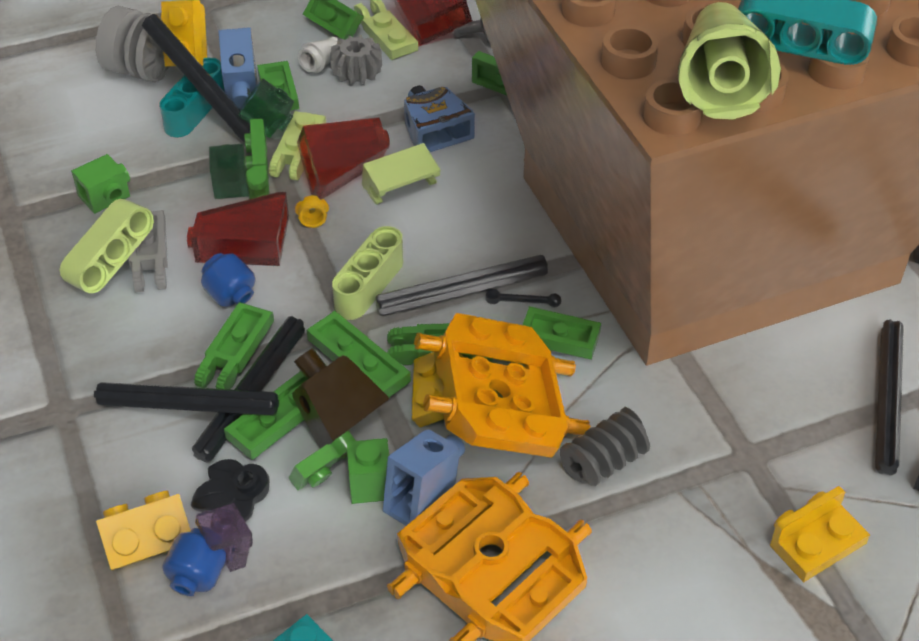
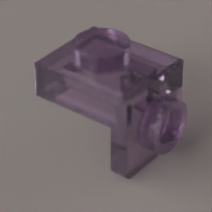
M229 504L197 514L195 524L212 551L225 549L227 555L225 564L229 571L232 572L246 567L249 549L253 544L252 532L235 504Z

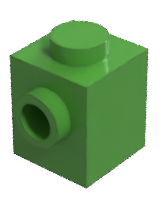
M108 154L71 170L78 196L94 214L108 208L115 200L130 197L127 184L130 182V176L127 169L122 163L117 164Z
M388 439L346 442L352 504L384 501L387 461L390 455Z

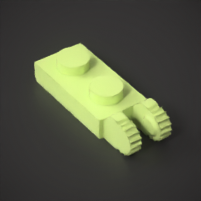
M381 0L370 1V7L374 13V16L371 17L368 9L362 3L354 5V10L364 16L360 23L363 26V30L373 38L375 43L380 45L382 51L391 60L418 51V41L389 10H386Z
M294 112L272 156L269 165V173L272 177H279L285 164L290 165V179L299 180L305 167L308 168L326 128V116L307 112Z

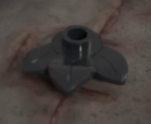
M233 459L218 461L208 467V475L211 480L204 482L196 489L192 497L191 507L198 511H217L219 531L222 534L230 532L244 524L252 516L255 503L262 501L269 491V475L262 466L257 464L243 466L240 462Z

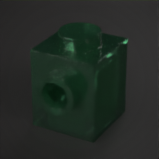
M262 78L245 99L238 116L249 124L250 119L262 118L265 135L271 138L277 129L283 131L292 120L293 115L290 114V110L294 100L284 90L276 88Z
M243 144L210 146L209 165L215 199L248 197L247 168Z

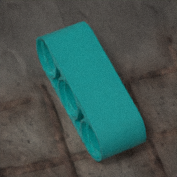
M741 0L738 10L772 41L777 51L844 65L861 63L868 57L877 27L875 11L869 5L851 0Z
M211 57L203 58L204 66L202 67L225 92L221 61ZM185 75L159 103L164 131L168 136L175 138L184 137L191 133L213 108Z

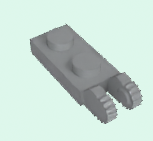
M164 210L151 211L154 218L153 228L129 256L135 293L144 292V270L155 269L154 279L158 290L167 288L165 268H168Z

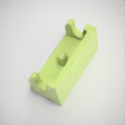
M422 143L364 163L362 186L377 205L383 202L381 196H384L386 192L422 179H425L429 185L437 183L435 177L440 176L441 170L425 144Z

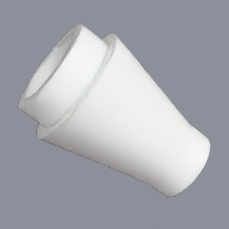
M330 37L325 40L304 44L298 53L301 67L307 72H321L329 64L331 46L337 44L338 38Z

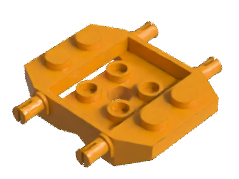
M456 313L443 335L438 337L420 332L416 334L414 340L415 349L434 352L437 375L444 385L443 397L426 394L423 402L424 411L443 413L446 429L468 444L552 458L560 448L562 440L567 433L584 435L590 429L589 420L569 418L568 415H565L556 374L568 375L570 377L574 375L576 369L575 361L559 359L551 355L550 349L533 327ZM459 353L476 355V357L473 359L459 357ZM484 357L510 361L515 363H510L508 365L497 364L490 362L488 359ZM494 390L499 392L503 396V398L499 397Z
M516 472L506 483L497 477L462 478L397 533L398 545L405 562V571L391 583L387 584V588L392 595L395 594L396 599H400L415 584L421 583L467 622V625L454 637H451L449 641H476L482 637L493 641H530L586 587L587 575L578 545L592 533V529L588 523L584 525V520L580 519L570 530L565 531L551 519L534 514L519 495L525 487L529 486L527 477L525 475L522 476L521 472ZM485 545H496L503 551L498 556L489 557L483 555L480 549ZM546 551L552 554L497 606L491 603Z

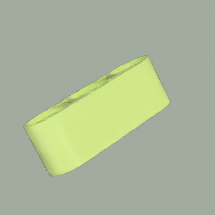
M118 199L111 203L63 259L60 265V276L62 279L87 293L99 292L150 233L154 223L151 211L126 199Z
M382 226L375 229L332 281L334 309L346 320H354L364 315L374 303L376 296L382 293L402 268L403 240L400 230L391 226Z

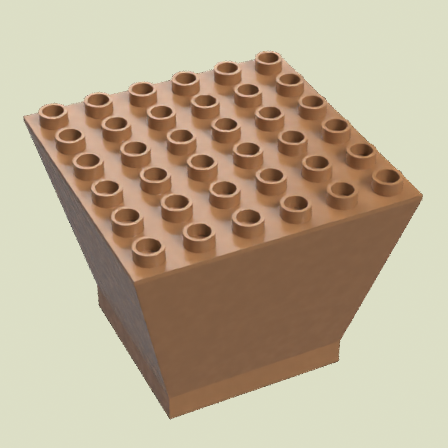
M475 0L525 147L523 178L646 366L901 283L910 254L919 245V0H851L869 5L877 15V27L868 57L861 63L844 65L777 51L781 66L777 89L773 95L770 93L760 103V108L754 113L733 120L713 119L704 115L703 110H700L692 103L690 105L685 100L679 84L678 66L699 13L708 5L717 2L729 3L738 9L741 0Z

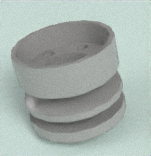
M119 5L110 8L104 15L96 36L95 51L97 60L102 68L125 75L130 74L133 77L151 82H158L165 77L170 67H165L163 50L142 27L144 19L152 14H143L138 10Z

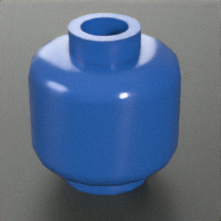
M232 253L216 254L202 267V287L220 306L229 307L234 304L237 305L239 302L245 304L253 296L254 291L252 288L256 281L255 274L237 255Z
M192 528L190 532L180 533L174 539L162 565L165 576L171 581L170 587L177 593L185 596H194L195 592L210 591L216 585L227 560L226 551L221 546L222 540L214 533L201 528Z

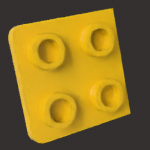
M200 0L161 1V20L195 59L204 66L203 58H207L204 5L200 3ZM163 51L165 67L176 66Z

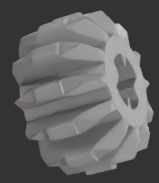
M348 35L346 40L338 39L337 44L331 46L330 64L333 75L338 76L340 81L349 80L351 85L356 81L364 84L366 79L375 80L376 74L381 72L382 67L380 45L374 43L373 38L364 39L362 35L358 37Z

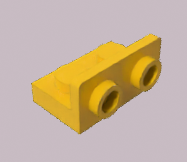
M840 486L827 493L824 491L818 492L804 507L795 512L793 510L784 512L774 523L775 530L770 547L803 583L867 544L870 534L841 505L846 492Z

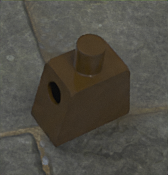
M311 348L294 361L307 381L292 393L293 399L319 448L332 443L389 400L388 396L345 355L340 356L326 366L314 348Z

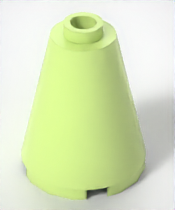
M717 2L708 5L699 13L680 58L678 80L683 96L690 105L692 103L700 110H703L704 115L713 119L733 120L754 113L760 108V103L770 93L773 95L778 87L781 66L778 52L772 41L735 6L725 2Z

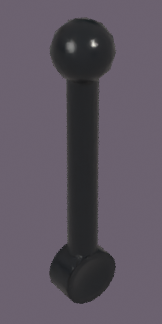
M490 289L486 292V301L489 304H497L499 301L546 303L555 308L560 306L562 302L561 296L556 293L549 296L502 294L497 289Z

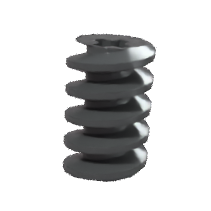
M623 407L620 412L613 413L607 420H602L596 427L588 429L584 435L575 437L572 443L564 444L560 448V458L566 472L574 480L582 482L585 479L590 485L596 486L601 482V476L609 478L614 474V468L621 470L626 466V460L633 462L638 458V453L646 454L650 450V442L638 415L630 408Z

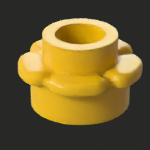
M310 195L304 197L303 201H299L296 204L295 213L299 215L298 219L304 226L315 228L321 226L326 221V212L329 211V205L326 200H320L318 196Z

